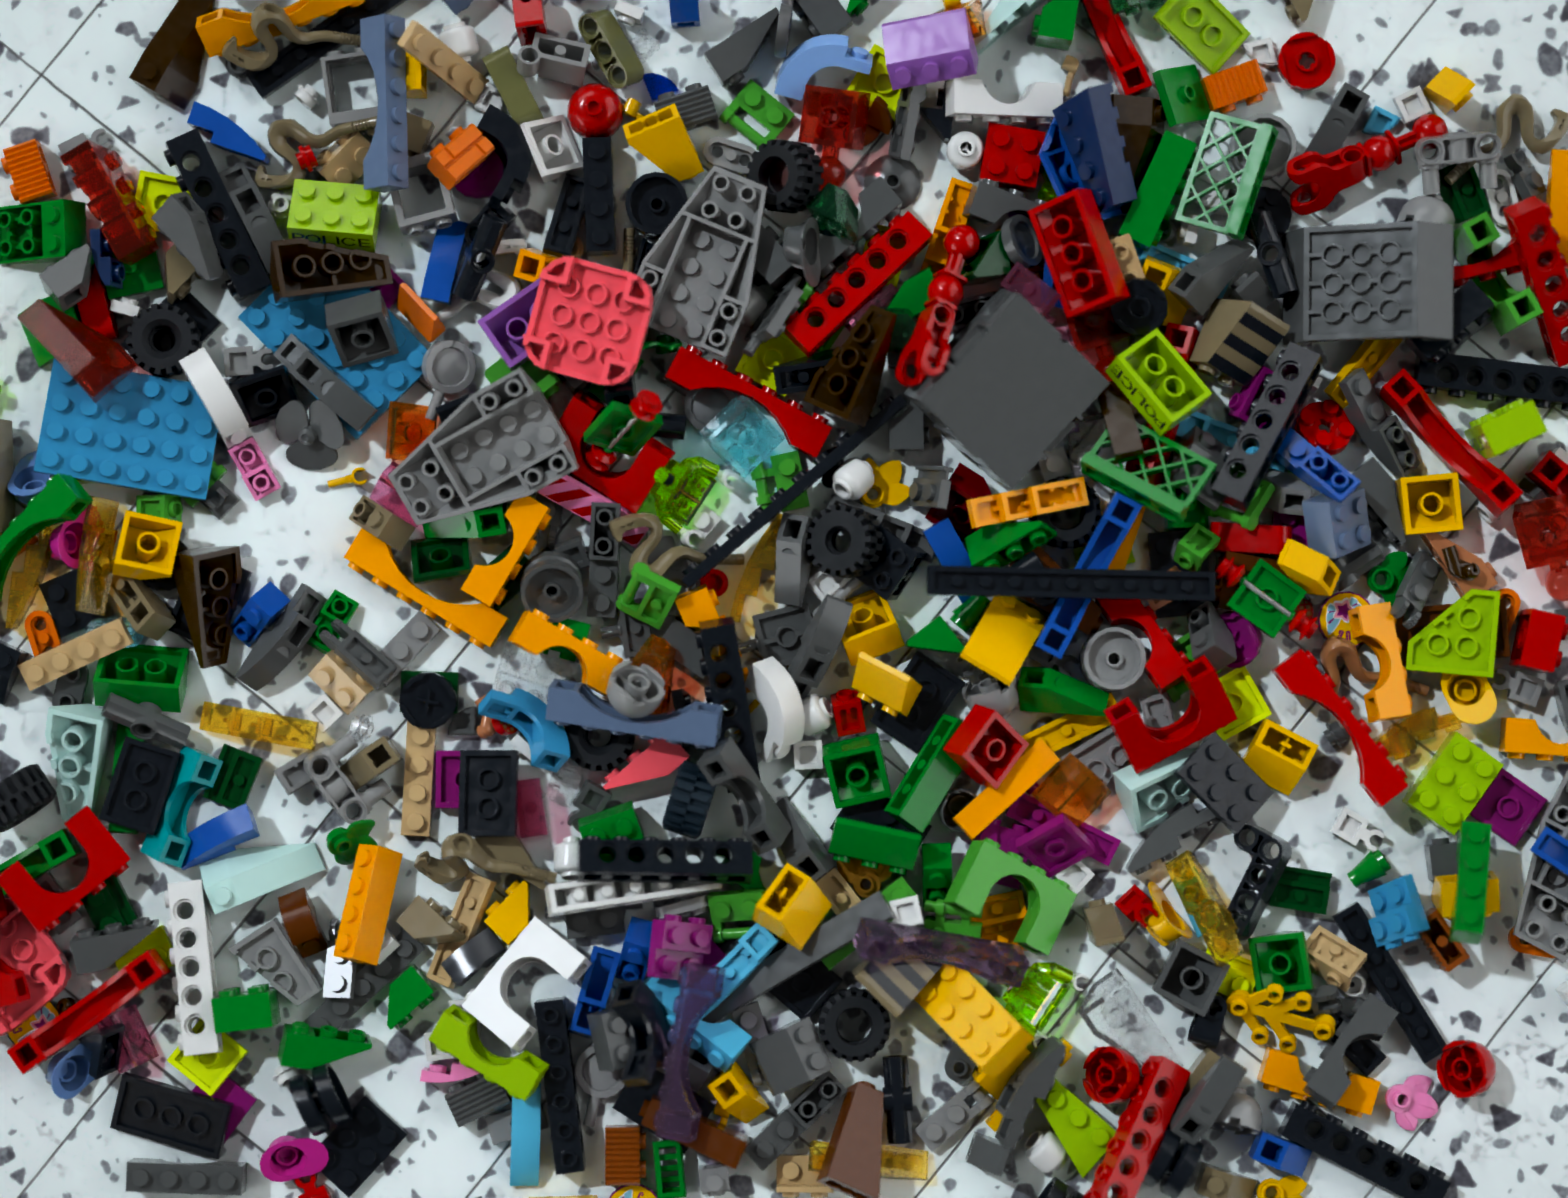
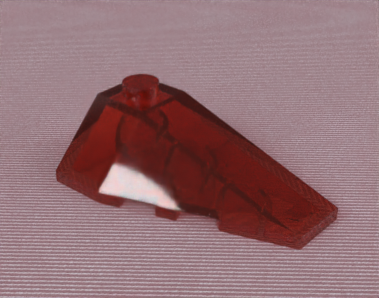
M40 299L17 317L94 403L138 367V364L120 344Z

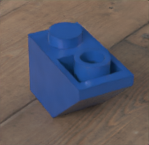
M669 0L672 28L700 26L698 0Z
M270 581L247 601L230 625L232 632L250 648L259 639L264 629H268L278 619L291 600Z
M631 916L618 963L616 978L625 981L641 979L644 982L648 968L652 921Z
M1261 1129L1259 1135L1255 1136L1248 1155L1252 1159L1273 1168L1302 1177L1312 1150Z

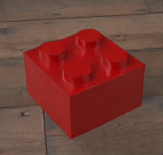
M989 122L978 181H983L986 178L1000 184L999 187L1034 193L1041 161L1038 154L1044 142L1046 132Z
M1533 608L1521 610L1508 666L1539 673H1554L1555 668H1559L1562 659V652L1559 651L1561 640H1565L1568 632V623H1565L1566 616Z
M975 704L945 745L943 751L976 783L997 790L1029 743L996 710Z

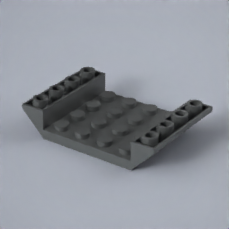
M1406 221L1303 227L1283 234V247L1287 252V260L1298 288L1297 292L1283 298V322L1290 325L1289 331L1282 341L1283 347H1287L1289 342L1303 347L1312 346V342L1421 338L1424 341L1454 340L1453 224Z

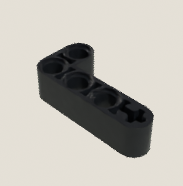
M1248 824L1237 834H1234L1236 846L1251 854L1253 858L1220 923V932L1228 940L1242 941L1250 938L1292 854L1291 846L1286 840L1262 827ZM1250 831H1253L1255 840L1249 845L1246 837ZM1274 844H1277L1279 847V854L1276 858L1271 856V847ZM1262 869L1266 872L1267 876L1263 884L1258 880V874ZM1249 895L1254 899L1251 909H1248L1245 905V900ZM1235 923H1237V927L1240 928L1239 932H1237V929L1234 927Z

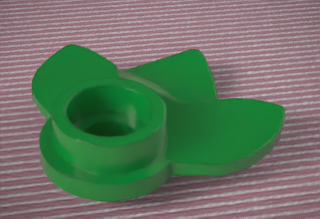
M662 334L657 336V341L644 342L642 351L644 349L656 348V354L674 353L683 344L676 338Z
M1397 551L1388 554L1381 565L1373 567L1367 574L1368 587L1373 592L1381 594L1384 601L1390 602L1391 606L1396 599L1395 595L1408 569V566H1406L1407 552ZM1378 574H1382L1385 577L1383 585H1379L1376 582Z
M359 820L353 822L347 829L339 827L333 829L327 835V849L330 853L334 854V859L337 863L351 865L355 860L359 844L378 845L369 836L375 825L374 820Z

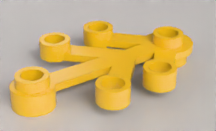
M1273 983L1268 985L1266 989L1252 994L1245 990H1235L1226 998L1228 1012L1243 1018L1252 1031V1041L1258 1045L1268 1042L1269 1029L1262 1026L1255 1015L1265 1018L1280 1039V1050L1285 1053H1292L1296 1050L1297 1038L1290 1034L1283 1023L1312 1031L1319 1040H1328L1335 1034L1336 1021L1328 1014H1319L1314 1019H1309L1288 1012L1294 1009L1303 1012L1310 1009L1312 997L1307 992H1298L1294 997L1282 1001L1284 989L1281 985ZM1268 1000L1269 1002L1275 1003V1004H1272V1005H1269V1006H1265V1005H1261V1004H1259V1003H1262V1002Z

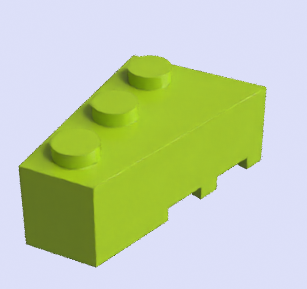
M1055 1078L1054 1086L1048 1092L1046 1099L1035 1097V1100L1081 1177L1084 1178L1107 1151V1144L1114 1137L1116 1129Z

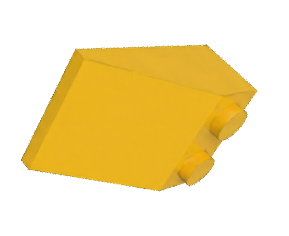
M993 597L979 619L960 657L1010 686L1040 634L1047 617L1015 597Z

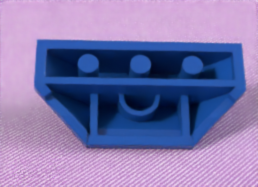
M1054 117L1038 155L1057 197L1076 188H1085ZM1121 209L1100 215L1104 221L1123 213Z

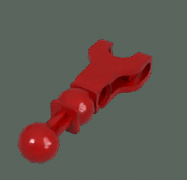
M1426 114L1415 121L1411 132L1397 138L1389 130L1384 131V136H1372L1363 145L1358 142L1356 145H1349L1326 155L1315 151H1308L1292 158L1286 165L1287 175L1294 183L1302 185L1290 195L1292 210L1299 215H1309L1322 210L1333 201L1339 191L1363 181L1367 176H1373L1372 170L1376 172L1385 171L1394 162L1397 165L1402 164L1401 152L1415 147L1419 139L1448 133L1445 120L1435 114ZM1428 143L1423 147L1426 150L1436 149L1433 143Z
M964 224L955 225L949 229L944 237V247L949 255L945 268L933 273V280L929 284L927 291L929 300L924 303L925 310L919 315L913 335L904 347L895 370V376L903 386L913 387L921 383L925 376L934 377L945 369L950 354L948 340L955 321V312L963 299L964 289L962 286L967 284L968 281L966 277L960 274L965 260L974 257L980 248V238L977 231L971 226ZM935 363V367L931 368L930 366ZM910 364L916 366L914 378H909L906 372V368Z

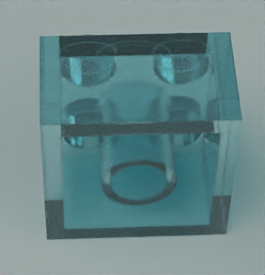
M740 394L732 399L698 433L723 462L744 479L785 440L753 402Z

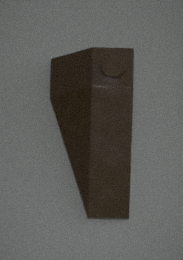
M178 0L144 50L129 78L137 85L186 110L199 86L200 70L205 55V47L195 28L197 17L213 11L215 0Z
M1110 94L1113 107L1117 106L1119 118L1116 119L1119 136L1124 135L1126 144L1123 152L1124 159L1130 162L1137 193L1161 142L1164 125L1167 120L1161 100L1156 98ZM1133 202L1121 208L1123 215L1127 216Z
M304 238L270 242V277L275 304L393 284L388 255L337 247L329 243L312 242Z
M872 304L850 330L849 338L841 347L837 346L832 352L834 356L824 368L820 367L814 374L803 401L865 427L877 399L897 315Z
M240 546L203 547L176 552L174 561L175 583L199 666L205 669L227 663L232 636V628L230 626L232 610H236L237 601L234 600L237 583H241L242 577Z

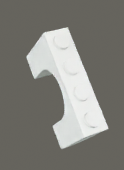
M536 916L529 920V924L517 939L506 946L507 950L501 954L502 957L499 961L485 971L481 983L466 994L465 1002L462 1005L463 1008L518 1053L522 1051L538 1030L512 1009L508 1001V985L514 973L527 964L544 963L551 966L570 983L575 985L592 965L591 961Z

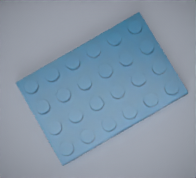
M271 284L238 318L268 349L273 350V354L291 333L296 335L334 372L342 376L378 410L360 432L339 417L343 427L358 440L423 376L421 367L427 348L388 309L399 353L344 368L326 326L325 304L372 291L364 289L275 304Z
M54 359L33 471L48 475L66 474L78 480L206 501L218 430L198 394L188 381L77 362L69 364V361Z

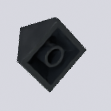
M284 365L229 383L232 394L242 410L249 428L276 419L279 410L291 400L300 401L291 374Z

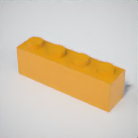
M359 844L333 956L359 964L377 966L402 853L379 845Z

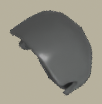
M956 787L950 789L938 807L941 822L950 831L965 833L953 818L977 796L967 788Z

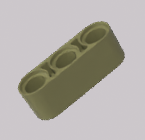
M606 9L583 15L579 19V31L586 44L591 45L590 51L611 86L620 89L639 83L643 79L644 68L614 15Z
M506 45L482 57L513 120L520 126L525 122L543 119L544 117L523 76L516 69L517 64L508 46Z

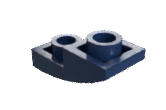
M89 229L93 260L100 278L105 286L123 289L126 272L123 260L112 257V253L115 250L112 232L102 229Z

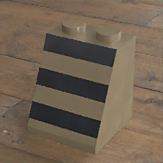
M1215 299L1189 361L1198 366L1200 373L1218 378L1217 383L1231 389L1234 385L1247 387L1285 337L1290 325L1252 301Z
M894 927L852 970L854 977L895 1018L903 1012L943 966L938 960L941 957L939 952L930 944L924 947L917 940L921 935L913 927L898 931Z

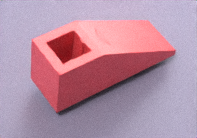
M660 738L648 740L650 746L646 750L641 752L638 748L626 759L629 764L620 771L616 767L604 778L607 783L603 788L607 790L670 775L691 755L681 744H671L666 739Z

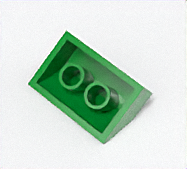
M131 644L99 659L93 678L95 706H104L109 694L112 692L137 704L151 702L158 705L164 712L181 713L186 694L189 649Z
M836 817L828 853L833 854V860L850 863V858L861 860V866L878 869L880 864L889 866V872L906 875L907 870L913 871L922 835Z

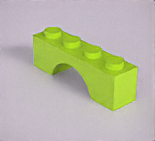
M455 1004L447 1008L442 1013L428 1039L435 1044L437 1049L444 1053L452 1054L459 1059L462 1065L477 1070L483 1074L487 1081L499 1084L516 1099L526 1101L535 1093L549 1067L548 1063L527 1050L513 1057H500L491 1053L479 1039L477 1032L478 1019Z

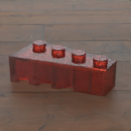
M86 140L60 156L65 166L71 165L76 176L72 180L78 189L81 188L91 200L87 203L90 212L96 219L104 223L100 226V229L118 261L133 265L159 249L155 241L157 239L156 232L147 223L144 217L146 211L142 203L135 198L132 191L134 190V185L131 179L124 174L121 167L123 161L115 150L112 151L90 140Z

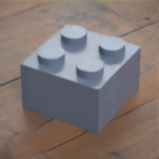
M1356 488L1342 503L1322 493L1302 501L1309 548L1329 558L1337 559L1372 544L1364 488Z

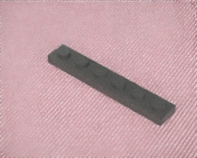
M403 930L395 937L400 946L381 964H377V966L366 964L356 973L353 1000L328 999L303 1022L307 1023L310 1027L321 1028L323 1025L333 1026L337 1029L340 1028L426 949L425 946Z

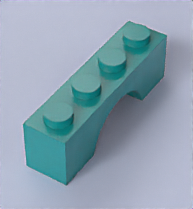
M185 745L180 750L182 755L156 835L147 834L140 852L159 862L181 868L191 844L186 826L190 806L199 793L213 788L223 764L222 760L204 751Z

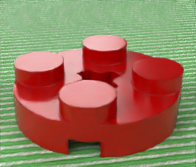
M1302 32L1290 37L1281 47L1277 58V67L1280 76L1289 87L1304 91L1313 90L1322 86L1330 78L1335 67V53L1327 40L1325 41L1312 32ZM1303 54H1307L1308 58H1313L1314 63L1310 64L1309 69H1305L1304 65L1299 64Z
M1325 400L1324 402L1310 403L1302 409L1297 418L1295 431L1315 448L1319 446L1332 456L1341 453L1346 448L1355 432V428L1335 401ZM1320 425L1328 427L1329 433L1326 430H1320Z

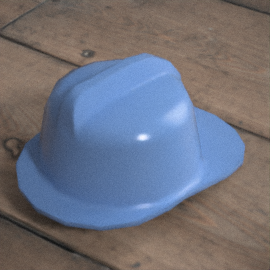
M37 451L31 452L20 459L7 486L9 492L16 495L18 500L25 505L28 504L31 498L38 495L45 488L46 482L54 476L33 471Z
M82 1043L76 1045L70 1051L57 1053L49 1062L45 1078L51 1083L54 1094L59 1098L70 1099L75 1097L94 1080L89 1075L92 1052Z

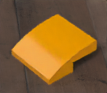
M1022 890L988 896L983 905L982 918L972 917L971 921L983 923L981 950L977 953L978 961L1028 951L1013 942L1027 913Z

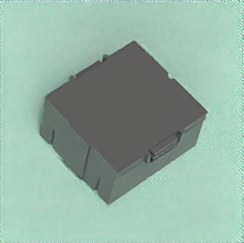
M999 288L949 343L950 354L943 372L934 377L925 376L921 383L908 387L903 394L917 407L922 409L921 411L934 423L933 427L956 449L966 453L973 461L978 463L977 465L989 477L1013 490L1040 459L1046 460L1048 458L1044 454L1045 450L1052 452L1076 426L1073 421L1076 419L1083 420L1082 413L1103 392L1110 382L1068 341L1061 339L1062 335L1020 293ZM933 363L930 367L934 368L935 363Z

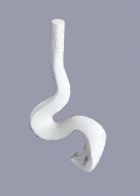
M525 239L501 240L494 257L507 254L519 255L520 248H527ZM479 253L476 262H481L485 258L486 253ZM492 269L487 273L486 279L500 286L504 293L500 295L481 289L476 302L494 310L523 290V288L513 276ZM457 297L451 305L435 314L443 322L454 317L467 304L474 301L470 302ZM410 323L413 332H414V333L419 332V331Z

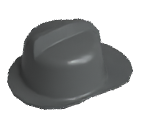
M810 217L804 225L788 226L784 229L782 248L786 261L791 266L802 269L809 286L816 287L821 275L819 227L816 219Z

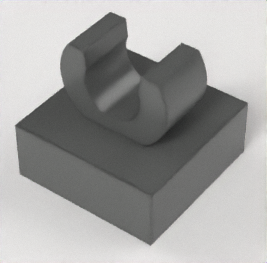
M217 480L208 489L206 501H199L221 520L240 499L220 480Z

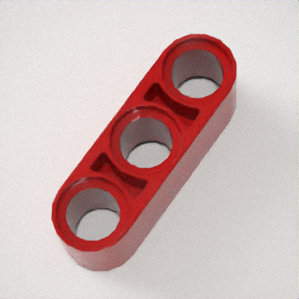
M94 264L88 296L77 303L86 338L90 346L119 338L114 313L109 310L111 302L108 300L105 284Z
M1211 522L1210 531L1221 538L1219 545L1213 551L1279 556L1287 539H1292L1293 527L1258 524L1253 531L1242 528L1241 524Z

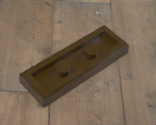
M1109 381L1110 384L1097 399L1114 458L1119 460L1144 454V449L1130 401L1114 381Z

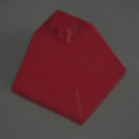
M959 463L949 479L951 487L947 509L931 508L925 518L934 524L946 517L949 518L960 540L964 542L965 537L982 528H971L966 500L992 494L984 477Z

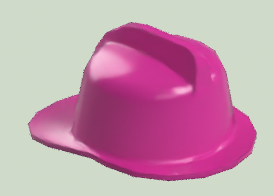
M89 504L76 520L66 521L54 528L49 540L52 551L51 557L53 559L62 560L73 569L86 565L101 532V517L94 506Z
M289 1135L280 1136L262 1154L260 1170L266 1178L275 1182L290 1181L310 1176L326 1167L329 1160L328 1150L315 1139L296 1138Z

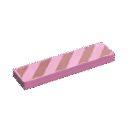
M568 475L537 491V493L590 523L592 502L616 503ZM621 506V516L633 514ZM638 527L623 533L622 541L637 548L649 528Z

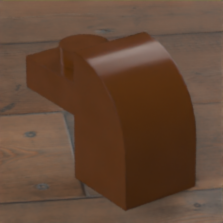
M305 887L278 897L286 931L293 946L297 947L302 958L304 959L326 950L328 940L318 923L315 906Z

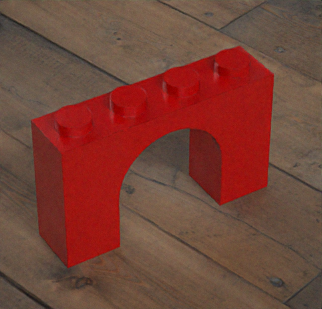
M580 390L573 396L559 419L570 439L579 466L578 469L572 471L569 475L577 481H585L593 487V490L605 497L608 496L632 513H637L643 507L656 486L654 484L666 466L669 465L676 452L652 437L645 443L631 468L622 472H599L592 469L585 459L587 444L584 442L583 433L598 417L604 405Z
M1205 655L1179 668L1190 692V703L1184 715L1173 724L1159 728L1145 725L1139 711L1129 697L1103 710L1126 759L1136 774L1149 769L1156 763L1176 754L1185 747L1200 741L1205 736L1238 719L1216 670Z
M87 805L63 823L82 845L88 859L86 875L78 886L60 893L47 891L35 882L18 860L0 874V886L39 933L43 929L47 933L61 922L58 917L66 911L72 914L84 904L81 901L84 896L89 892L93 896L106 886L104 880L112 874L118 877L129 868L127 862L131 858Z

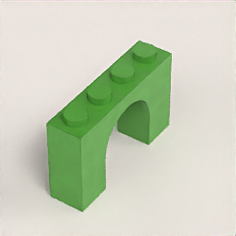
M1487 211L1454 230V254L1461 266L1476 264L1493 257L1492 243L1501 236ZM1501 273L1496 274L1497 278L1486 282H1480L1479 278L1472 279L1494 303L1492 322L1500 336L1543 313L1530 287L1517 292L1507 283Z
M988 838L972 840L943 902L965 915L979 916L993 885L1007 875L1016 878L1023 885L1027 893L1028 909L1013 942L1035 955L1049 956L1077 894L1069 890L1070 885L1056 878L1052 880L1045 876L1047 872L1035 865L1029 867L1023 863L1024 859L1013 852L1005 853L1000 850V844Z

